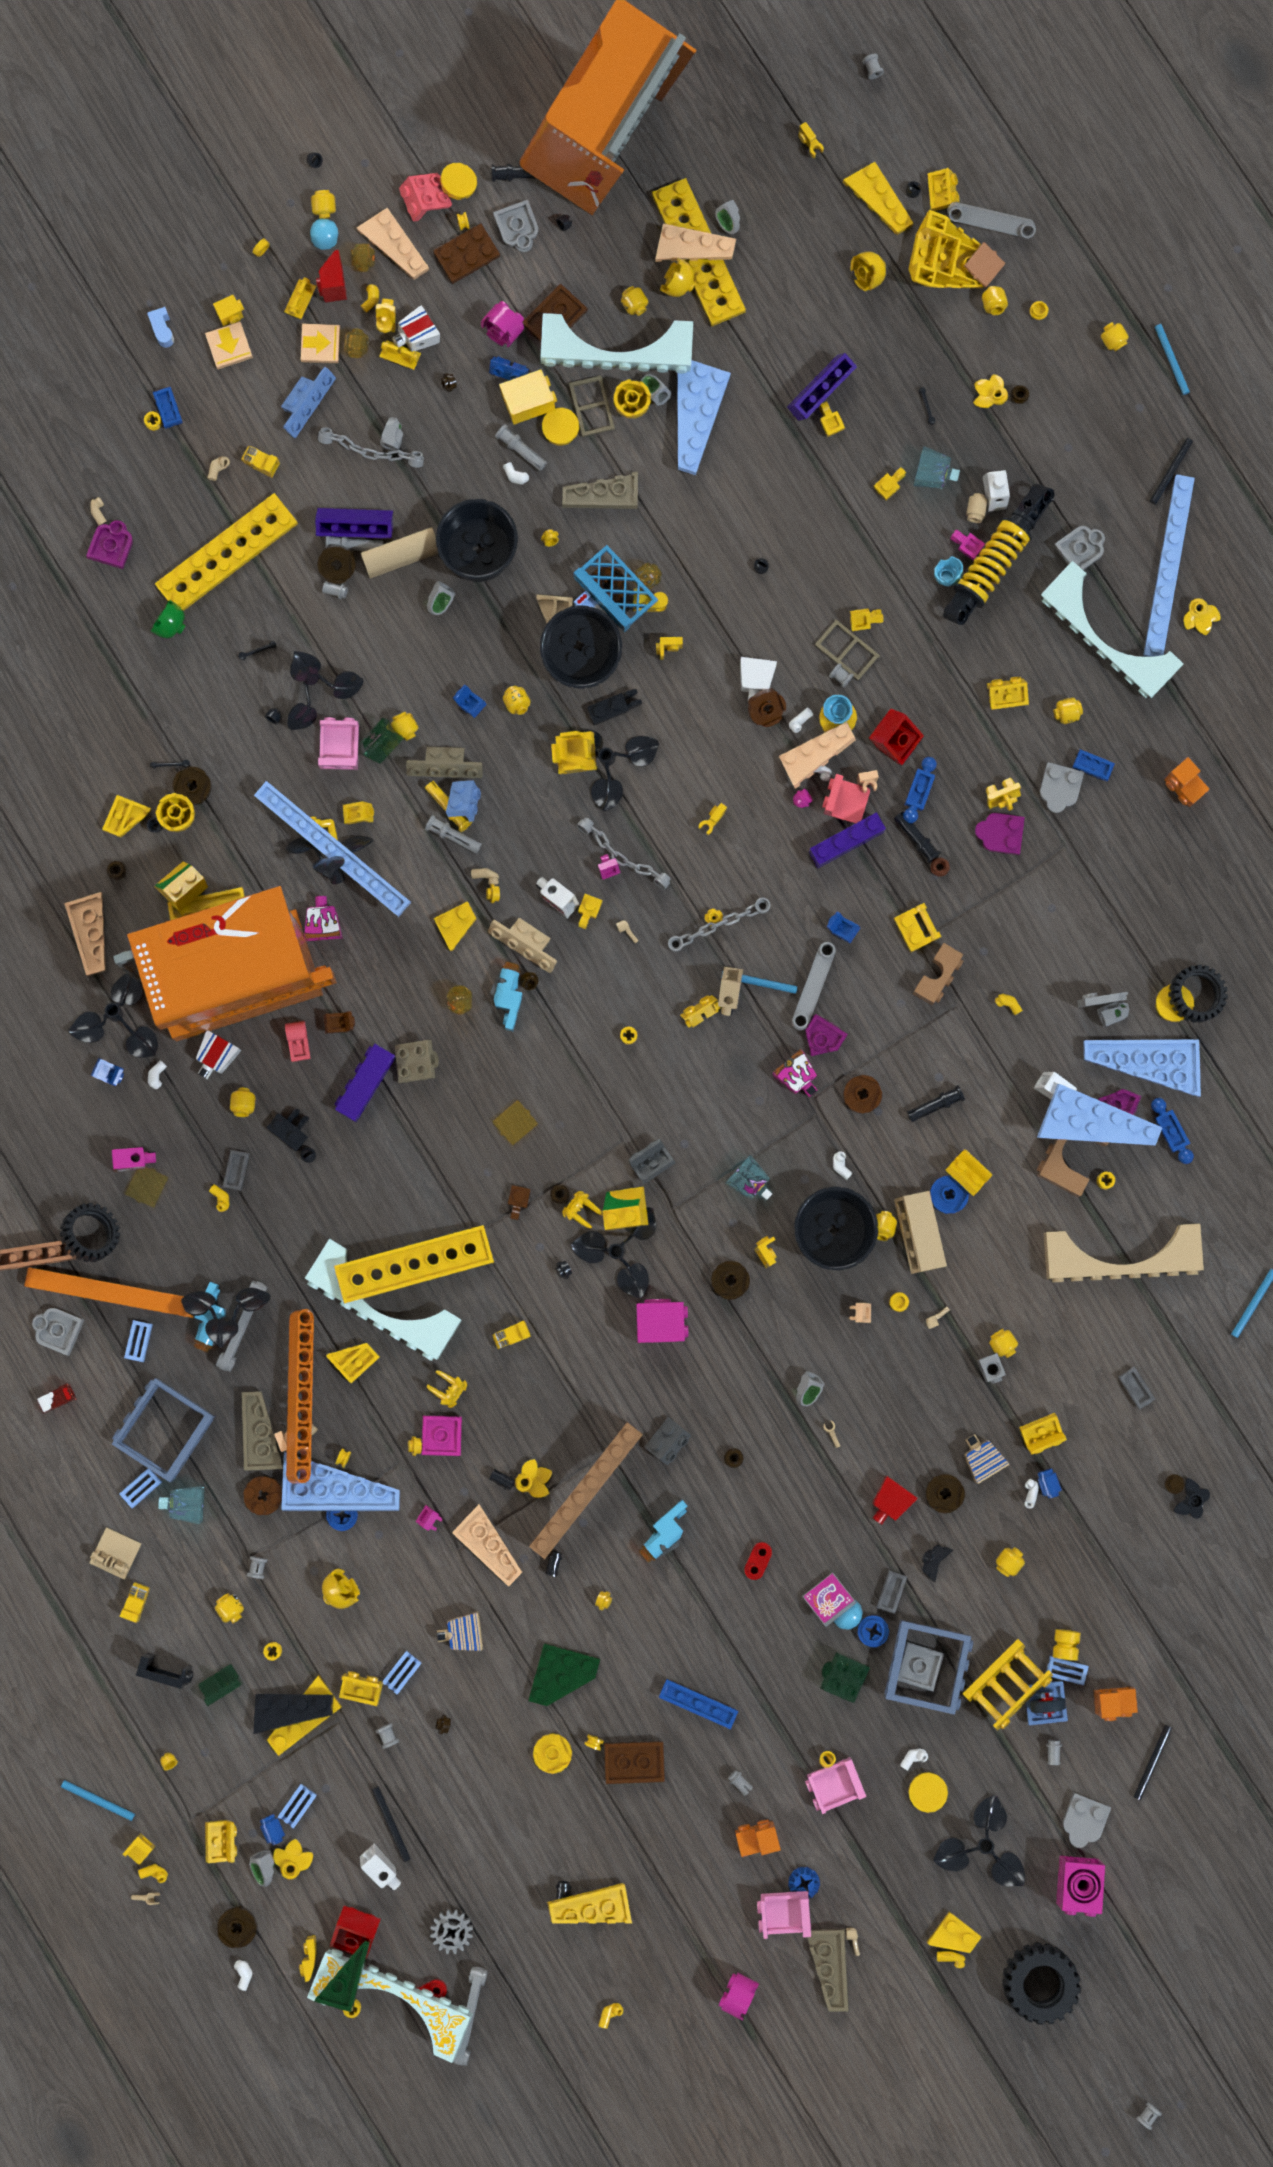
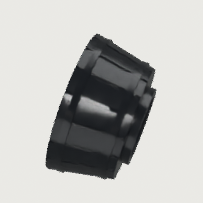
M469 499L451 507L443 515L436 532V546L444 564L456 575L473 582H484L499 576L510 565L518 545L516 525L510 514L497 503L485 499ZM477 544H481V547L484 548V551H480V554H476V551L473 550V547H477Z
M577 605L556 613L546 624L540 640V654L546 670L549 671V674L555 680L568 687L585 689L586 687L591 688L599 685V683H603L614 673L621 659L622 639L619 635L618 627L606 613L594 607ZM577 640L580 643H584L582 651H578V649L573 647L576 645Z
M837 1186L823 1188L811 1194L800 1206L794 1224L796 1242L804 1256L810 1262L823 1269L836 1271L849 1269L863 1262L874 1249L875 1241H877L878 1220L876 1214H874L873 1207L866 1201L867 1199L852 1189ZM831 1225L839 1228V1232L835 1234L836 1236H832V1233L828 1232Z

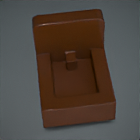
M352 1011L323 1015L325 1034L347 1033L354 1029L355 1019L352 1016Z

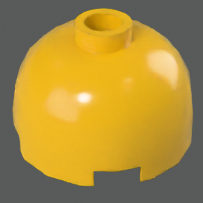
M862 252L851 260L850 270L854 271L857 278L854 282L861 290H872L882 284L886 276V264L875 252Z
M679 257L677 258V263L672 262L664 276L666 278L665 286L662 284L660 287V291L672 297H680L687 291L691 292L695 285L692 267Z
M628 379L616 387L614 405L621 416L628 419H636L647 412L651 403V393L643 382Z
M172 793L159 801L156 816L163 828L172 832H181L191 826L194 821L195 810L193 804L186 796Z
M339 1568L333 1570L324 1579L322 1594L326 1604L338 1609H345L359 1600L357 1596L360 1595V1591L354 1579L348 1580L343 1574L345 1571Z

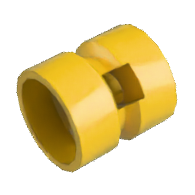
M1055 1629L1054 1640L1057 1642V1645L1053 1646L1052 1657L1078 1660L1079 1649L1076 1645L1080 1644L1081 1633Z

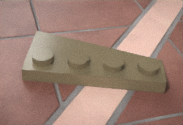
M638 471L627 476L618 475L608 480L599 479L589 484L585 482L563 487L562 508L638 509Z
M242 1392L244 1471L283 1469L263 1393Z
M811 1929V1937H807L828 2011H849L845 1929Z

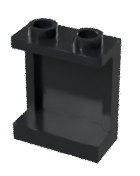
M146 1653L141 1656L135 1676L179 1689L191 1683L194 1674L191 1671V1665L183 1668L180 1675L153 1667L154 1654Z

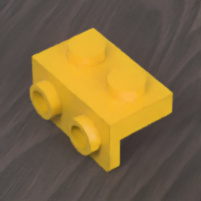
M1055 1413L1019 1427L1025 1446L1030 1454L1041 1453L1045 1449L1058 1446L1067 1440Z
M352 1671L342 1675L341 1680L343 1681L339 1698L378 1706L383 1682L378 1681V1678L374 1676H367V1678L359 1677V1673Z
M230 1820L205 1822L206 1863L235 1862L237 1847L234 1845V1837L237 1835V1828L234 1822Z

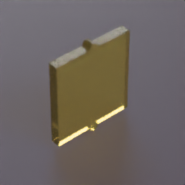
M518 1100L492 1121L501 1131V1135H504L512 1145L516 1144L538 1125L536 1120L530 1115V1110H526Z
M147 1167L145 1169H137L125 1195L136 1199L138 1203L142 1202L154 1208L169 1177L156 1172V1169Z

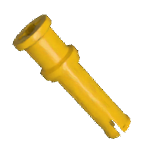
M435 781L430 782L425 787V790L446 811L449 797L438 787ZM466 816L448 817L449 820H452L459 827L458 830L460 832H463L472 824Z

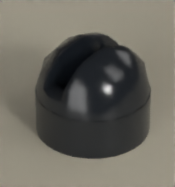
M312 152L307 155L306 162L312 168H319L323 163V158L321 154Z
M911 181L907 184L906 194L910 198L918 197L921 192V186L918 182Z
M563 214L556 219L558 227L564 232L572 226V220H569L570 216L567 214Z
M759 558L754 562L756 573L764 574L768 571L769 563L766 559Z
M271 708L265 714V718L277 725L282 717L281 711L277 712V708Z
M153 817L148 820L147 828L150 832L159 833L163 830L157 818Z
M310 1147L304 1148L301 1151V1159L306 1163H312L316 1159L315 1150ZM312 1151L311 1155H309L306 1158L303 1157L308 1152Z

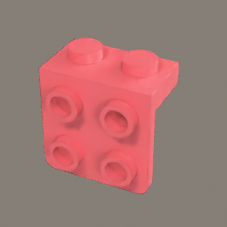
M438 173L408 176L399 188L412 221H419L427 211L446 209L452 205L449 196L442 190Z
M836 774L834 779H830L828 789L831 791L829 797L825 796L822 805L825 808L824 814L856 824L862 820L870 789L867 788V792L864 793L861 785L842 780V775Z

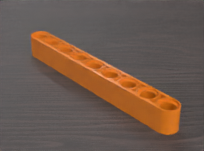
M29 1267L27 1270L25 1287L190 1318L194 1316L184 1310L181 1299L184 1296Z
M308 1309L294 1311L289 1319L286 1477L292 1484L306 1483L311 1476L314 1316ZM300 1315L303 1316V1323L300 1320ZM300 1334L303 1336V1341H302V1342L300 1341V1338H299ZM300 1353L302 1354V1357H303L302 1361H300V1359H299V1354H300ZM299 1373L302 1375V1380L299 1379ZM299 1392H300L301 1395H302V1399H301V1400H300L299 1397H298ZM298 1412L301 1413V1420L298 1418ZM298 1431L301 1433V1439L298 1438ZM298 1451H299L300 1454H301L300 1459H298V1457H297V1452H298ZM297 1471L300 1472V1478H299V1479H298V1477H297Z

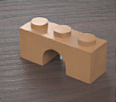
M943 943L932 961L940 967L941 977L930 979L924 975L913 994L930 1005H933L935 1002L939 1003L944 995L941 992L945 985L948 987L954 978L951 976L954 969L958 971L964 962L961 960L963 954Z

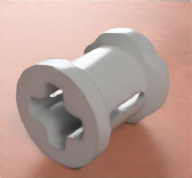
M870 54L862 60L863 65H866L869 79H876L884 73L883 68H880L877 54Z
M839 663L830 673L829 677L835 678L842 684L841 687L844 688L851 681L854 674H849L841 667L842 664Z
M250 1556L251 1566L247 1576L264 1579L263 1570L268 1559Z
M392 1723L375 1730L376 1733H379L383 1742V1749L399 1742L391 1728L393 1726Z
M1147 2102V2107L1136 2119L1151 2130V2125L1162 2113Z

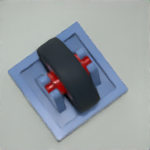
M1063 1681L1051 1682L1045 1688L1042 1686L1025 1703L1028 1725L1068 1721Z

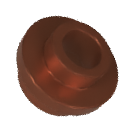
M944 858L934 859L930 866L931 872L938 877L945 876L950 869L949 862ZM941 864L943 870L939 871L936 866Z

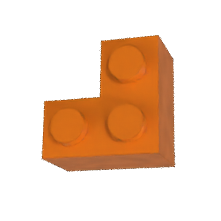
M1189 757L1171 771L1164 780L1168 789L1177 793L1179 801L1183 805L1191 807L1210 789L1198 777L1201 771Z
M1122 1687L1093 1690L1095 1714L1100 1716L1101 1719L1115 1721L1116 1717L1133 1716L1132 1713H1138L1135 1688Z
M769 1819L758 1821V1825L750 1827V1824L739 1826V1830H735L741 1857L761 1852V1855L781 1851L773 1821L769 1822Z

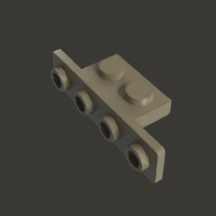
M427 747L425 761L407 760L406 770L407 776L482 778L483 765L481 762H464V748Z

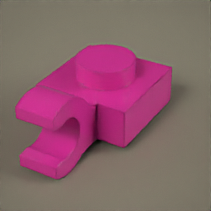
M955 530L950 537L952 541L961 545L958 550L972 560L975 559L985 543L971 533L966 537L958 530Z

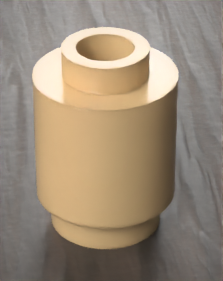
M975 493L969 497L966 513L968 521L981 523L982 519L985 518L988 502L985 495Z

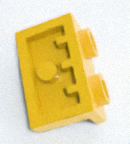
M949 168L927 173L932 211L948 208L951 203L960 201L959 194L956 191L958 179L955 173Z
M1011 677L1008 681L995 679L991 683H987L991 710L1029 705L1027 682L1021 679V677Z
M966 1149L946 1168V1171L972 1196L992 1177V1173Z
M768 1236L764 1237L756 1243L758 1247L754 1249L766 1269L776 1263V1254L772 1248H767V1245L776 1240L774 1236L770 1239Z

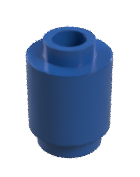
M1051 1468L1037 1473L1039 1476L1037 1480L1043 1496H1048V1499L1059 1496V1492L1062 1489L1056 1472L1054 1473Z
M274 1814L260 1820V1828L267 1844L271 1843L273 1846L283 1841L282 1837L285 1836L279 1819Z

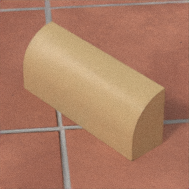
M431 527L362 552L361 556L369 578H373L439 553L436 546V537Z
M930 1191L894 1199L911 1274L946 1267L947 1264Z

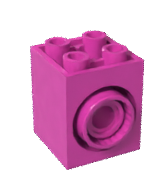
M671 1299L644 1300V1303L636 1304L638 1343L684 1342L685 1338H688V1326H684V1318H688V1308L684 1306V1302H671Z
M1059 1856L1056 1904L1062 1911H1065V1914L1076 1915L1077 1912H1083L1085 1916L1090 1917L1102 1914L1105 1865L1095 1858ZM1084 1880L1083 1883L1078 1886L1079 1881Z

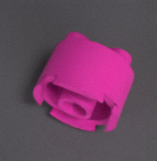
M500 301L481 320L482 329L486 327L488 330L487 336L500 346L507 344V347H510L524 330L522 323L524 318L521 314L514 313L505 302Z
M733 1973L727 1985V1988L730 1990L728 1993L724 1992L718 2006L722 2007V2011L743 2021L759 1983L740 1973H737V1975Z

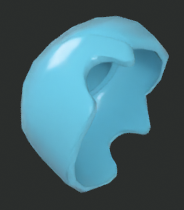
M329 219L316 220L310 230L311 242L321 250L330 249L335 246L338 238L336 224Z
M950 556L947 560L941 559L934 568L936 581L948 587L957 584L963 575V564L954 556Z
M832 695L826 699L823 705L824 716L832 723L842 724L849 720L853 713L852 703L843 695Z
M857 1602L834 1620V1623L839 1628L846 1630L856 1627L863 1615L861 1605Z

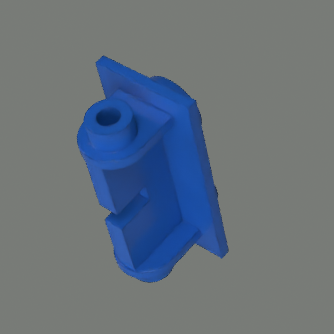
M498 356L491 359L489 373L507 380H513L527 375L529 369L525 365L515 362L513 366H510L509 360Z

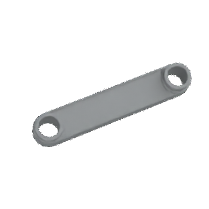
M953 202L947 208L948 217L954 222L1024 238H1031L1036 232L1035 223L1031 219L959 202ZM955 209L960 210L958 214L951 213ZM1025 226L1032 227L1029 231L1023 230Z
M830 942L822 943L817 951L792 1018V1026L796 1030L806 1029L811 1020L836 952L835 946ZM825 946L830 947L832 954H823L822 948ZM802 1017L806 1023L804 1026H798L795 1019Z
M253 1280L249 1288H257L266 1292L268 1286ZM243 1310L238 1322V1333L230 1340L226 1352H222L216 1364L219 1369L226 1372L232 1371L237 1359L234 1355L253 1311L246 1312Z
M477 1966L472 1967L469 1976V1983H472L467 2008L470 2009L469 2012L473 2013L457 2056L453 2063L461 2066H467L471 2050L467 2049L476 2006L481 1985H485L488 1970Z

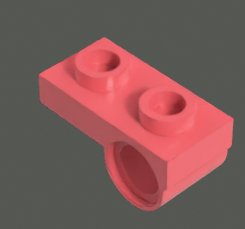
M305 1021L285 1024L291 1062L311 1059Z

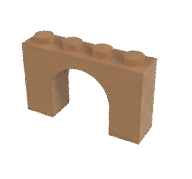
M1056 1139L1054 1144L1050 1143L1045 1152L1048 1156L1045 1161L1041 1160L1038 1165L1037 1171L1039 1173L1037 1176L1076 1197H1080L1090 1179L1071 1170L1065 1164L1062 1157V1149L1067 1140ZM1096 1142V1143L1099 1144V1145H1101V1146H1103V1147H1105V1146L1108 1145L1109 1142Z

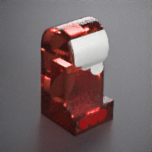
M64 1384L49 1394L38 1398L36 1401L42 1413L45 1414L77 1400L71 1385Z

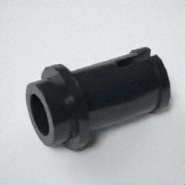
M496 1469L493 1470L489 1478L490 1481L503 1486L504 1490H511L515 1482L513 1476L509 1477Z
M551 1551L548 1554L549 1561L545 1572L546 1575L557 1577L560 1560L563 1559L561 1552Z
M558 1881L556 1885V1900L568 1897L569 1890H571L570 1882Z

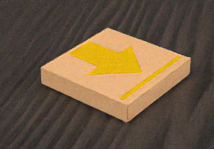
M241 321L205 333L217 369L253 358Z
M302 324L301 362L339 363L340 325Z

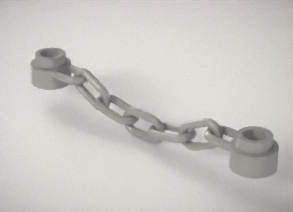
M324 427L318 432L319 442L330 444L333 440L338 441L346 449L358 452L368 459L376 460L381 458L395 461L404 458L408 459V464L412 467L419 468L423 466L424 457L419 451H413L411 454L401 450L389 451L388 453L377 452L355 445L353 441L344 435L333 434L330 428ZM344 439L351 443L349 447L342 442ZM367 451L372 452L374 457L365 454ZM398 453L399 457L391 458V454Z
M585 817L578 822L577 828L584 834L588 835L590 832L595 834L600 847L605 848L611 854L612 859L617 857V855L624 859L623 863L617 860L620 866H628L638 874L652 875L655 877L653 880L655 885L663 890L669 886L671 879L667 874H658L649 865H636L628 861L620 852L614 851L609 846L605 833L593 827L594 823L589 818ZM602 835H603V837H604V839H605V841H606V843H603V845H602L600 839L598 838V837H601ZM640 867L648 868V872H642L638 870H640Z
M759 898L755 904L747 907L745 912L728 914L723 917L722 921L716 924L711 922L701 926L699 931L693 935L685 934L680 937H671L668 941V947L673 952H679L684 946L692 943L693 938L699 935L707 936L715 932L718 926L723 924L727 926L732 925L743 916L751 917L759 913H767L770 909V902L766 898ZM764 903L766 908L760 909L759 904ZM755 907L756 912L750 914L751 911L749 909ZM736 915L734 917L736 920L727 923L728 919L726 918ZM712 925L711 929L713 930L704 933L702 929ZM688 937L687 939L690 941L683 943L682 939ZM674 941H677L679 943V947L674 948L672 946V943Z

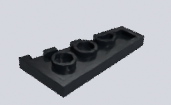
M256 1694L253 1734H260L265 1731H272L332 1716L334 1695Z

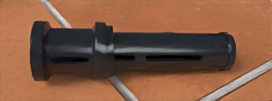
M507 164V166L491 165L492 182L496 180L511 182L514 178H536L522 167H512L510 164Z
M902 811L894 820L917 845V851H921L928 859L927 862L931 863L942 852L940 850L937 851L931 844L930 838H925L913 823H908L904 820V812Z
M957 1085L955 1089L946 1093H940L936 1099L907 1111L911 1122H914L944 1107L950 1108V1105L960 1100L963 1102L965 1098L960 1087Z

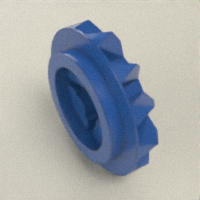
M327 1511L326 1517L329 1525L338 1531H346L352 1528L358 1518L357 1511H344L351 1516L345 1517L341 1524L340 1517L334 1515V1513L337 1514L341 1511Z
M870 1615L864 1618L858 1625V1636L866 1646L878 1647L887 1640L889 1628L884 1619L879 1616ZM875 1623H877L876 1630L879 1631L881 1635L874 1634L873 1637H871L870 1639V1632L865 1628H873V1626H875Z
M808 1867L795 1869L788 1881L790 1891H807L803 1886L798 1887L801 1884L800 1876H802L805 1881L811 1880L807 1885L808 1897L812 1898L818 1893L820 1886L817 1873Z

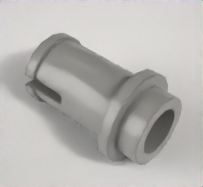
M325 581L322 592L341 599L346 598L348 588L344 584L340 586Z
M1050 1739L1046 1744L1048 1747V1764L1060 1765V1747H1062V1744H1060V1740Z
M735 1770L728 1777L729 1783L733 1784L745 1796L749 1793L747 1790L751 1791L753 1787L741 1776V1772Z

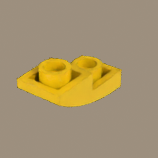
M316 1935L308 1936L306 1943L303 1944L305 1955H309V1957L303 1958L302 1964L299 1965L301 1977H305V1982L310 1981L316 1964Z

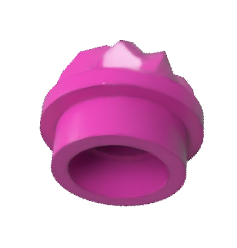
M805 788L801 791L798 790L793 797L794 805L799 808L810 806L809 803L813 801Z

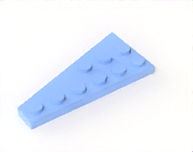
M691 360L690 372L677 373L678 470L696 475L731 373Z
M1199 1040L1083 1041L1085 1061L1201 1097Z
M1057 1084L1037 1138L1156 1145L1162 1127L1064 1085Z
M284 1452L282 1511L400 1510V1491L398 1489L312 1461L310 1479L306 1483L292 1484L286 1477L287 1452ZM297 1471V1477H298V1479L300 1478V1472H299V1471Z

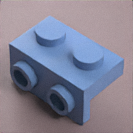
M474 780L452 782L446 809L448 817L466 816L469 822H474V817L478 811V799L481 797L480 789L477 788Z

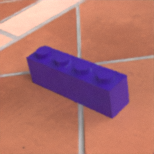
M846 353L837 355L799 393L787 408L798 421L807 419L857 366Z
M317 509L315 518L316 536L392 538L393 511Z
M876 812L810 848L809 854L818 869L883 834L886 828Z
M377 1044L367 1049L364 1055L366 1056L363 1064L361 1062L355 1069L357 1074L353 1080L349 1079L344 1088L346 1089L343 1096L340 1095L335 1102V1106H337L335 1110L356 1123L396 1058L395 1055Z

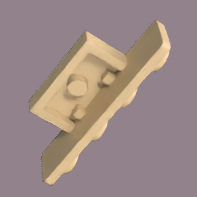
M518 918L511 929H508L496 920L492 921L488 929L489 934L538 965L541 969L549 973L553 971L557 960L543 952L551 938L521 918Z

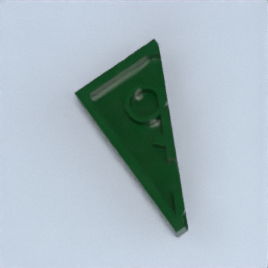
M365 1940L323 1991L315 1998L314 2002L348 2012L353 2011L370 1941Z

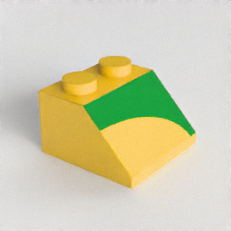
M185 862L180 863L154 886L179 912L208 888L204 877L192 865Z
M644 1187L606 1192L602 1210L605 1230L648 1225Z

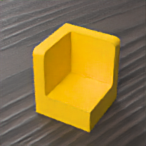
M140 1834L122 1855L125 1857L128 1855L137 1864H141L156 1846L144 1835Z

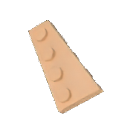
M388 208L357 227V231L361 235L363 234L369 242L377 246L384 255L393 260L413 280L429 271L428 265Z
M663 224L655 262H662V260L677 261L678 257L690 259V261L698 259H732L736 239Z
M845 722L780 755L779 758L796 789L804 779L810 778L815 770L820 766L826 765L831 757L838 755L856 739L848 723Z
M102 892L64 903L86 976L106 971Z
M478 1504L452 1533L509 1587L522 1573V1570L484 1510Z

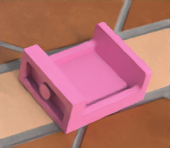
M331 717L320 720L319 768L358 770V721H355L354 718H344L343 721H338Z
M850 1757L834 1763L830 1768H822L807 1774L808 1780L805 1781L809 1792H814L816 1798L813 1799L816 1810H821L822 1814L857 1798L860 1800L866 1797Z
M808 1891L761 1894V1901H757L758 1914L762 1913V1920H759V1932H763L764 1939H768L769 1934L803 1932V1937H811Z

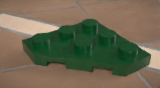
M544 1643L528 1701L548 1706L595 1679L600 1658Z

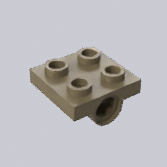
M432 1040L395 1045L398 1083L403 1084L435 1078L434 1068L438 1066L439 1059L437 1053L432 1050Z

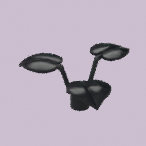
M294 651L290 675L296 681H303L307 704L298 703L291 709L287 719L289 730L307 728L317 718L316 709L310 707L311 701L308 684L314 685L320 679L330 688H334V697L347 699L354 696L360 690L364 679L354 672L346 671L339 674L335 678L334 684H331L318 673L321 669V663L318 658L305 652Z
M594 730L579 731L594 732L595 754L598 755L602 764L605 765L607 780H597L591 789L592 798L602 811L614 808L623 795L621 782L611 780L609 766L614 764L616 756L631 757V762L639 767L647 766L656 756L659 747L658 740L648 736H637L626 743V750L629 754L613 753L610 748H603V738L598 732Z
M353 836L344 840L341 844L353 853L363 849L372 843L374 839L365 836ZM304 837L295 839L285 848L289 853L301 854L310 849L315 850L319 860L313 863V869L317 873L329 878L331 884H339L345 880L343 870L340 868L345 863L344 858L334 856L323 859L319 850Z
M127 973L121 976L113 985L111 998L116 1003L106 1005L102 1022L101 1017L97 1013L89 1011L81 1014L68 1029V1032L77 1040L94 1043L104 1036L102 1026L106 1024L109 1018L113 1022L120 1021L132 1034L126 1041V1049L132 1056L138 1058L153 1057L158 1050L157 1037L150 1028L141 1026L134 1032L122 1018L123 1011L120 1007L124 1003L129 1006L135 1005L143 996L141 983H138Z
M646 1207L648 1225L625 1228L628 1232H631V1235L622 1241L621 1244L616 1243L612 1244L609 1248H605V1238L597 1231L586 1232L571 1243V1247L576 1255L588 1263L601 1262L604 1259V1251H607L611 1258L619 1259L627 1268L622 1269L618 1273V1286L623 1292L639 1299L644 1296L648 1288L649 1274L647 1269L640 1263H635L630 1267L623 1258L626 1254L624 1245L634 1235L639 1240H646L654 1235L657 1224L654 1209L651 1207Z
M257 1288L241 1290L236 1296L239 1304L236 1306L232 1320L227 1317L217 1319L213 1307H211L216 1303V1299L208 1292L197 1291L187 1294L181 1299L184 1310L194 1316L203 1315L208 1310L212 1313L213 1319L206 1323L205 1331L214 1344L219 1348H223L238 1333V1324L235 1320L239 1309L242 1307L246 1312L259 1310L269 1302L271 1295Z
M996 1795L984 1799L975 1809V1825L978 1828H985V1838L978 1841L977 1847L965 1850V1845L960 1839L948 1838L940 1844L933 1858V1861L945 1870L960 1871L969 1864L967 1853L979 1850L982 1854H991L997 1861L992 1866L991 1872L993 1879L998 1884L1010 1887L1023 1886L1025 1883V1872L1020 1859L1010 1852H1005L999 1859L993 1851L994 1843L989 1839V1829L994 1832L999 1831L1007 1822L1006 1811Z

